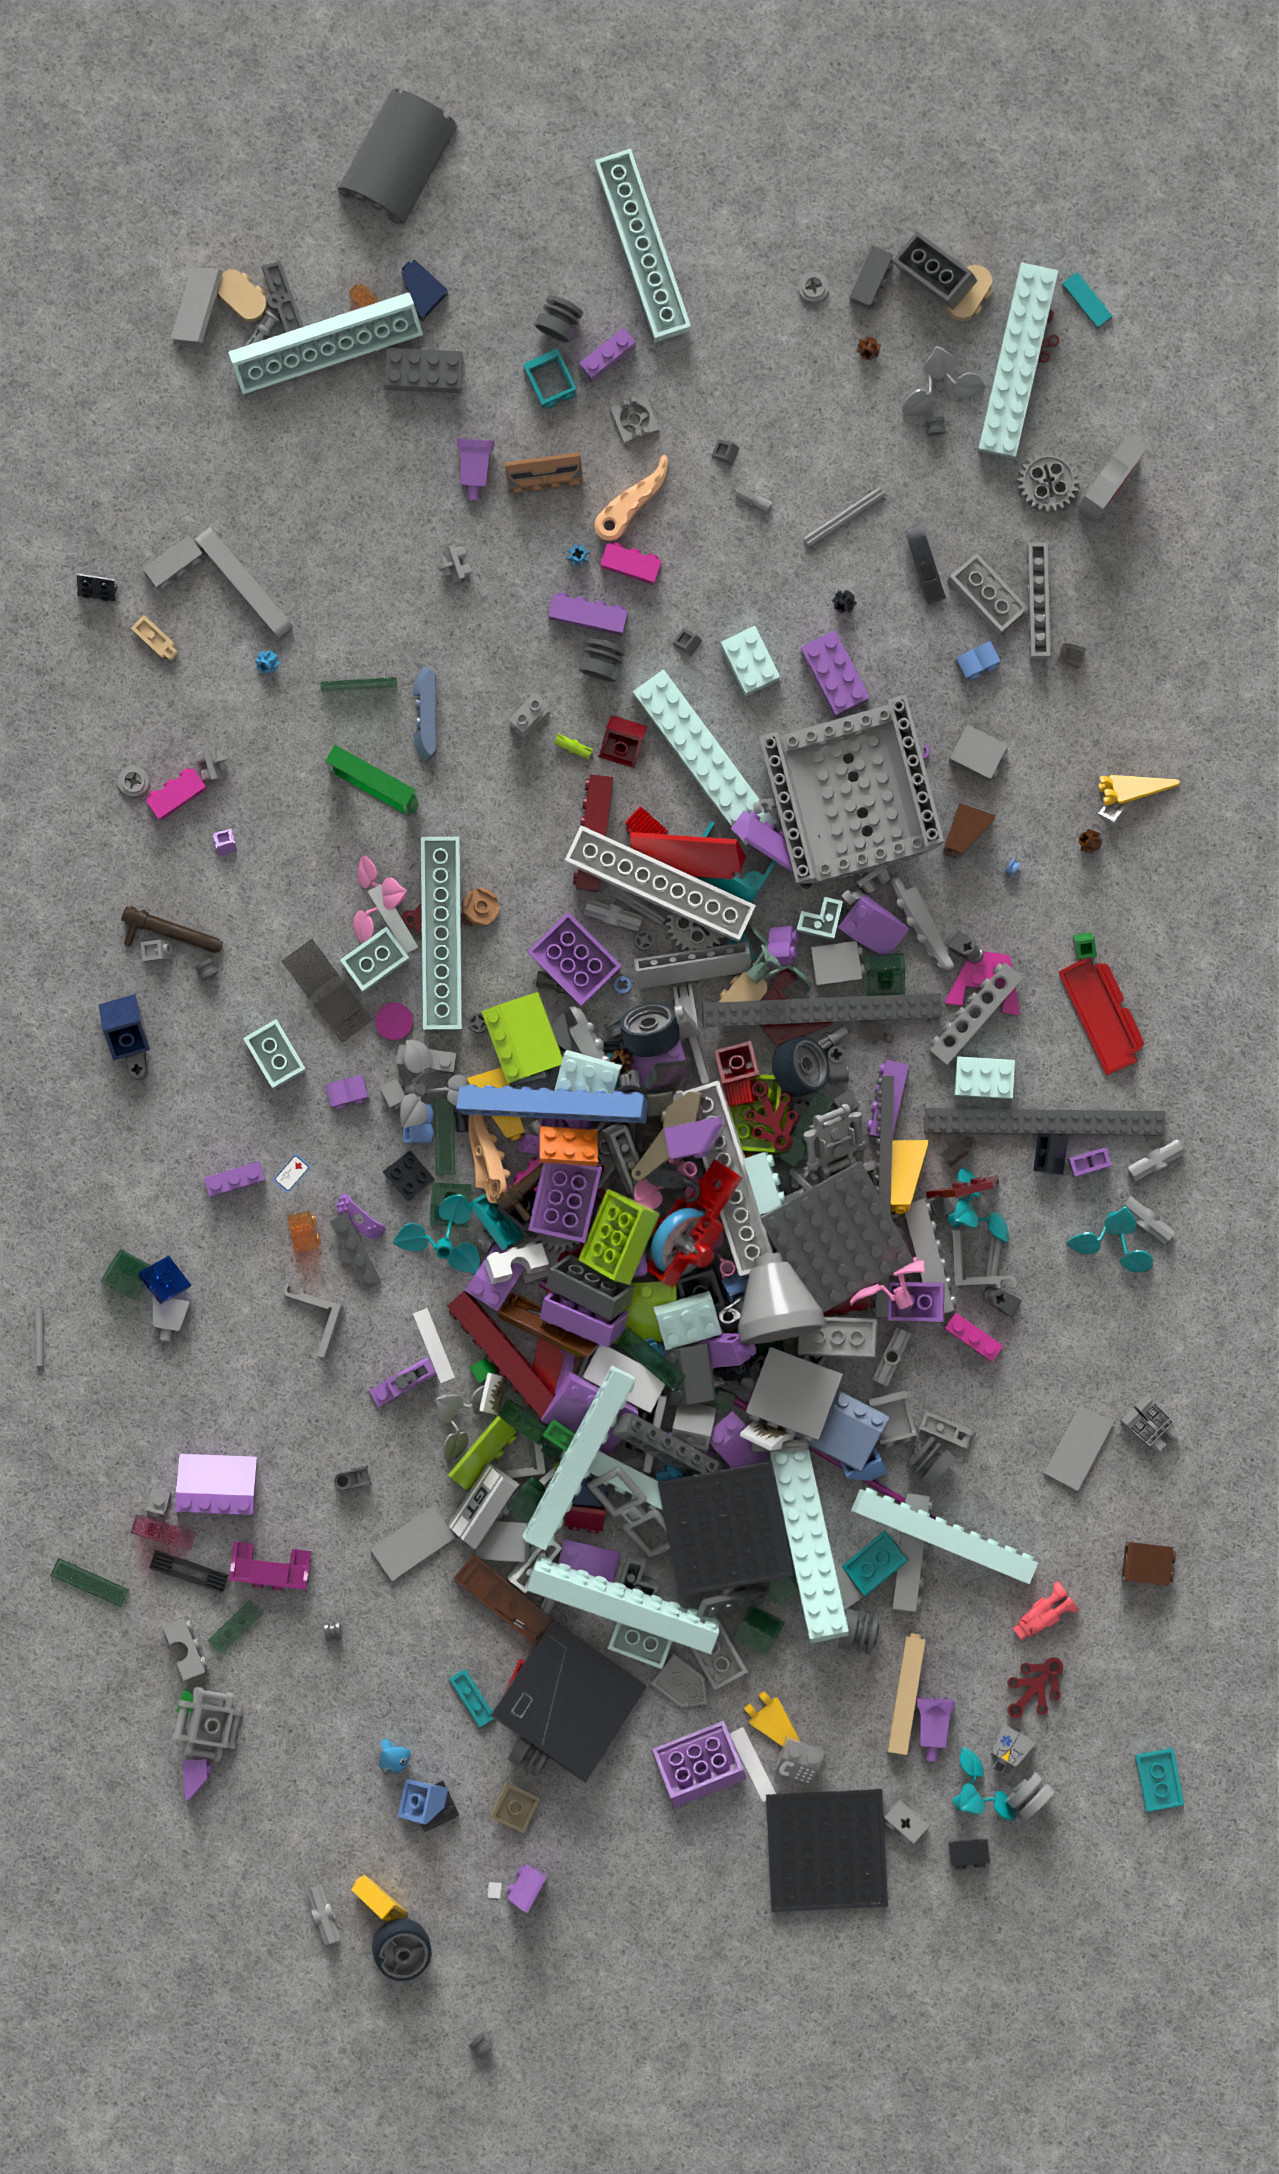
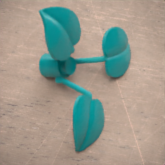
M960 1167L958 1182L971 1183L970 1179L976 1178L975 1175L968 1169ZM981 1191L969 1194L968 1199L960 1198L955 1211L948 1215V1222L953 1228L963 1224L970 1228H975L978 1226L979 1221H988L989 1231L997 1239L1005 1243L1009 1242L1008 1227L1000 1214L992 1212L989 1217L978 1218L977 1213L974 1211L970 1201L973 1196L979 1197Z
M452 1195L441 1203L439 1216L444 1220H449L446 1237L440 1239L437 1245L429 1235H425V1228L417 1223L404 1225L393 1240L394 1245L409 1251L424 1250L427 1248L429 1240L433 1250H436L437 1256L441 1259H448L449 1265L458 1271L476 1274L480 1266L479 1252L474 1245L463 1242L457 1248L456 1246L452 1247V1242L449 1240L452 1222L462 1224L471 1217V1205L465 1196Z
M1126 1206L1118 1212H1110L1107 1215L1099 1238L1094 1233H1081L1066 1242L1076 1252L1089 1255L1100 1250L1101 1245L1099 1242L1102 1241L1107 1230L1112 1235L1120 1233L1124 1254L1126 1255L1120 1259L1123 1268L1131 1272H1144L1153 1267V1258L1149 1253L1135 1250L1129 1254L1127 1251L1124 1234L1133 1233L1136 1230L1137 1224L1133 1214Z
M961 1747L959 1755L960 1766L968 1776H972V1779L962 1787L960 1794L953 1797V1804L956 1809L979 1815L984 1812V1802L992 1801L994 1802V1810L999 1816L1009 1821L1016 1820L1015 1808H1012L1006 1802V1799L1009 1797L1007 1793L997 1791L995 1798L982 1799L979 1796V1793L972 1784L975 1782L976 1777L981 1778L983 1776V1764L973 1751Z

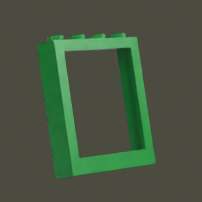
M334 744L325 760L330 773L408 816L411 812H416L419 801L414 788Z

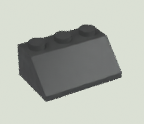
M689 1343L668 1350L664 1348L671 1404L689 1405L715 1400L716 1395L709 1343Z

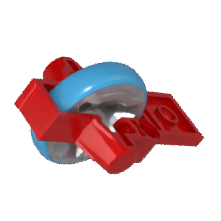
M714 1159L698 1183L701 1189L699 1198L691 1203L686 1202L685 1198H680L675 1202L666 1218H659L655 1234H653L652 1258L647 1264V1271L673 1288L681 1275H685L697 1267L703 1268L708 1266L714 1256L711 1248L723 1230L722 1223L718 1221L719 1214L743 1177ZM721 1181L720 1186L716 1188L717 1182ZM693 1191L689 1198H692L694 1196L695 1191ZM702 1208H705L707 1210L706 1214L701 1212Z

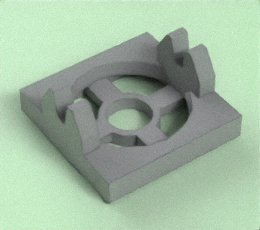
M646 394L637 398L631 397L629 400H623L620 404L610 407L624 444L659 431ZM633 405L641 406L647 412L642 414L635 412ZM627 407L629 415L626 420L621 421V414ZM633 414H637L640 417V422L636 425L631 424L629 421L630 416ZM649 418L647 427L641 429L640 424L642 420ZM630 425L635 427L636 431L631 433L625 430L624 427Z

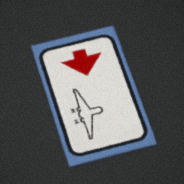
M295 1153L272 1181L288 1194L312 1166Z

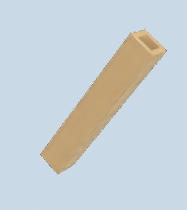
M910 1633V1637L905 1636L887 1752L903 1755L908 1753L925 1647V1639H921L922 1635Z

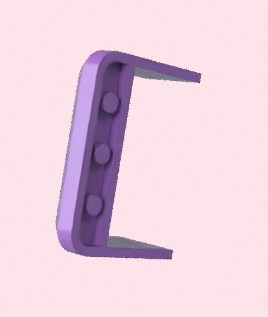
M720 1116L663 1128L670 1159H679L693 1155L694 1158L707 1157L708 1152L713 1150L726 1125L724 1117Z

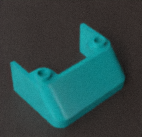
M711 821L702 837L710 835L715 825L714 822ZM773 860L764 875L757 871H750L743 880L735 875L733 879L693 877L753 903L777 862Z

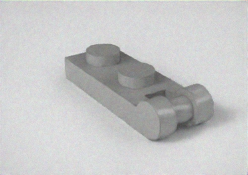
M925 1411L918 1428L965 1449H969V1441L975 1434V1431L928 1411ZM959 1431L964 1433L962 1440L957 1439Z

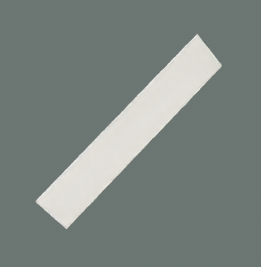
M381 884L369 890V895L406 954L418 948L395 908L387 910L384 907Z
M428 1308L413 1313L440 1383L455 1378Z
M742 1727L730 1733V1736L762 1802L766 1801V1794L776 1793Z

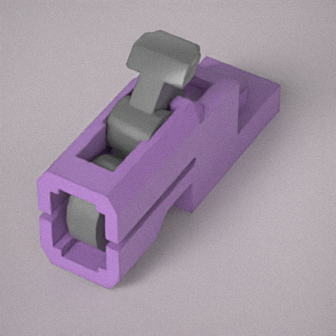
M427 1357L387 1379L382 1384L369 1390L379 1408L436 1376L437 1373Z

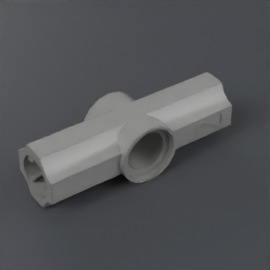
M588 899L584 911L585 916L601 920L603 923L613 927L620 926L634 932H639L643 916L625 911L622 907L612 904L606 905Z
M1178 1139L1127 1167L1129 1174L1134 1181L1140 1180L1151 1172L1154 1173L1162 1169L1169 1162L1184 1155V1148Z
M1132 1196L1120 1208L1122 1209L1126 1206L1133 1214L1136 1224L1145 1232L1152 1234L1164 1245L1175 1234V1231L1162 1222L1155 1212L1145 1208Z
M896 1327L872 1378L873 1381L886 1387L888 1386L910 1339V1333ZM888 1352L896 1353L897 1360L895 1362L887 1360Z
M320 1884L306 1889L312 1906L313 1918L319 1927L324 1945L341 1940L334 1921L335 1915L331 1904L328 1903L323 1885Z

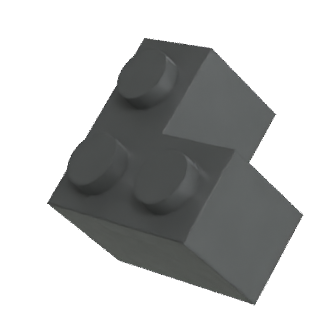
M627 1552L618 1583L625 1585V1588L631 1590L639 1589L649 1596L657 1595L659 1580L642 1576L646 1565V1557Z

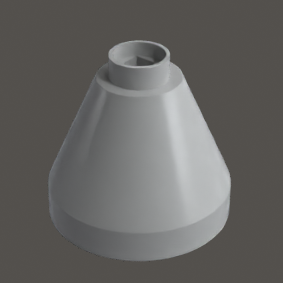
M771 1253L754 1258L756 1267L750 1270L738 1325L741 1344H761L813 1333L826 1327L823 1310L788 1262H782L781 1253Z

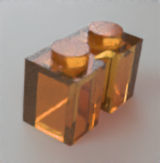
M311 1211L287 1215L295 1254L317 1250L321 1241L319 1233L315 1234L314 1226H317L315 1214L312 1215Z

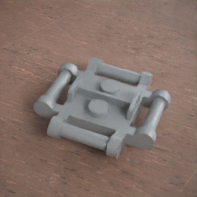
M845 1103L834 1111L822 1116L817 1115L813 1117V1125L809 1126L810 1130L803 1134L807 1144L808 1170L818 1169L820 1176L826 1178L830 1173L847 1166L850 1167L856 1163L853 1152L865 1149V1142L862 1139L861 1112L851 1113L850 1107ZM851 1122H853L854 1129L850 1127ZM845 1156L844 1160L827 1166L828 1162Z
M195 1687L193 1702L179 1700L178 1706H180L172 1739L185 1741V1745L182 1748V1756L210 1758L212 1761L219 1762L222 1757L223 1748H236L235 1738L239 1718L242 1716L243 1711L231 1709L232 1693H218ZM202 1698L223 1701V1707L201 1704ZM187 1708H192L191 1712H188L185 1730H187V1735L183 1734V1729L187 1714ZM193 1744L215 1746L213 1751L193 1748Z

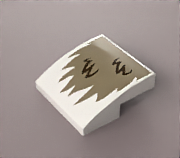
M491 1373L487 1374L479 1411L499 1416L507 1378Z
M764 1419L751 1423L740 1433L741 1437L770 1451L781 1449L784 1441L794 1440L795 1436L786 1432V1428L779 1425L778 1428L767 1425L768 1421Z

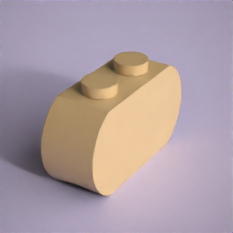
M971 265L966 267L973 272L977 283L954 310L945 304L946 311L952 319L964 322L971 320L973 315L978 316L983 307L980 305L983 299L988 300L993 291L990 289L992 277L990 272L983 266Z
M237 270L225 271L221 276L217 296L244 322L254 323L261 320L265 315L264 312L267 310L265 292L258 285L254 287L250 283L252 280L245 273L241 274Z
M744 972L741 976L736 975L730 982L731 988L728 991L724 989L718 999H720L719 1002L761 1001L766 995L767 985L764 978L755 984L747 973Z

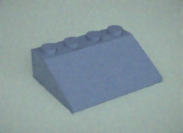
M837 1390L820 1439H815L814 1442L808 1440L809 1446L862 1472L888 1427L890 1417ZM797 1432L794 1438L798 1440L804 1439V1434Z

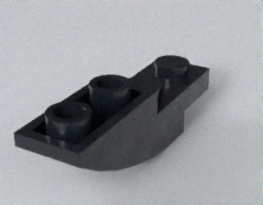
M923 525L906 530L905 534L927 603L931 604L946 599Z

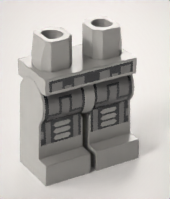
M1146 1394L1134 1407L1147 1421L1134 1408L1120 1421L1148 1447L1151 1446L1160 1452L1167 1444L1159 1437L1165 1433L1172 1439L1179 1431L1173 1424L1174 1421Z

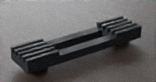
M155 1550L149 1567L158 1572L223 1593L229 1576L226 1573ZM175 1562L207 1573V1580L204 1581L170 1569L171 1564Z

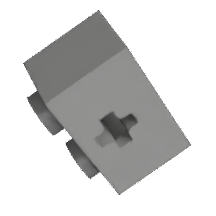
M900 1800L884 1816L887 1820L885 1824L892 1830L897 1828L901 1832L899 1836L907 1843L910 1841L915 1843L929 1827ZM902 1818L904 1820H906L907 1818L910 1819L908 1821V1823L910 1824L908 1828L906 1826H904L903 1828L901 1827L902 1823L900 1820Z

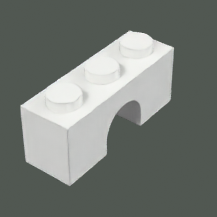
M529 1243L520 1249L517 1247L510 1248L501 1254L494 1252L487 1257L484 1263L491 1285L510 1280L513 1274L510 1265L514 1263L523 1265L527 1275L546 1271L549 1265L542 1243Z

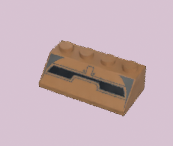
M580 452L504 462L508 492H512V494H520L524 492L523 490L531 489L533 492L541 491L542 487L549 486L550 489L561 488V485L564 484L578 486L580 482H583Z

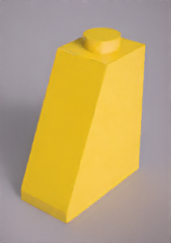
M363 1875L355 1881L351 1890L384 1921L401 1919L408 1913L369 1877Z

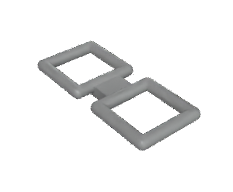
M617 1467L587 1483L588 1489L613 1517L622 1515L627 1520V1523L623 1525V1529L648 1558L652 1559L670 1550L669 1542L651 1550L633 1529L652 1518H655L665 1531L666 1525L664 1517L657 1509L646 1513L640 1506V1504L646 1502L647 1497L621 1467ZM619 1476L637 1498L615 1508L597 1486Z

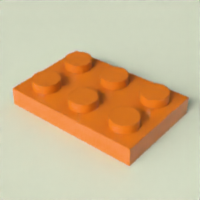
M540 1126L539 1163L597 1166L598 1130Z

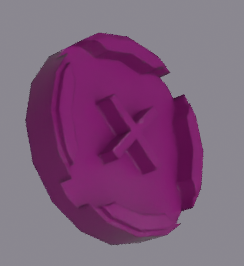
M396 1002L387 1003L376 1013V1029L385 1039L401 1040L412 1030V1014L403 1004Z

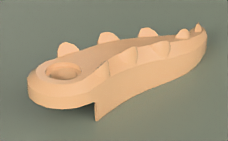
M662 455L659 466L653 474L620 494L597 516L594 528L599 538L604 541H614L621 537L637 512L659 491L665 480L668 468V458L666 455ZM606 521H613L615 528L608 531L604 528V524Z
M469 1115L468 1130L474 1158L476 1188L485 1189L488 1201L498 1203L496 1199L499 1198V1194L507 1191L506 1178L510 1175L507 1169H503L501 1160L505 1155L504 1152L497 1150L495 1145L497 1137L489 1134L484 1116Z

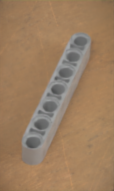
M210 527L194 539L278 639L293 627L291 622Z

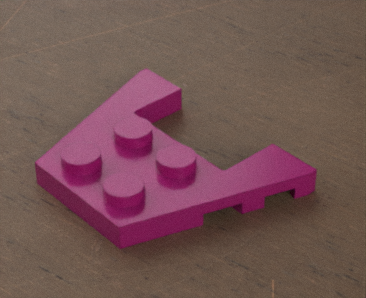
M983 951L984 956L979 962L971 963L966 960L945 1000V1004L962 1006L965 987L982 989L980 987L981 983L986 978L991 979L994 975L992 971L999 963L1003 965L1005 962L1012 968L1010 955ZM997 978L994 982L995 987L998 989L1003 988L1005 980ZM1016 988L1003 1000L1002 1013L1019 1016Z

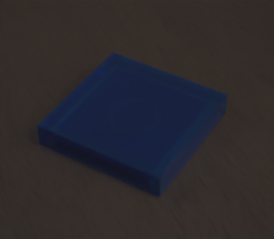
M170 1256L161 1259L138 1273L140 1279L160 1305L191 1287L190 1282Z

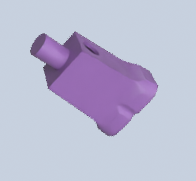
M457 439V447L461 454V485H468L467 500H479V486H486L489 458L491 451L494 449L495 441Z
M722 1333L696 1341V1343H709L712 1370L717 1367L740 1366L756 1353L754 1344H741L739 1334Z
M916 1697V1705L920 1712V1746L927 1747V1761H937L938 1747L946 1748L951 1712L954 1710L955 1700Z

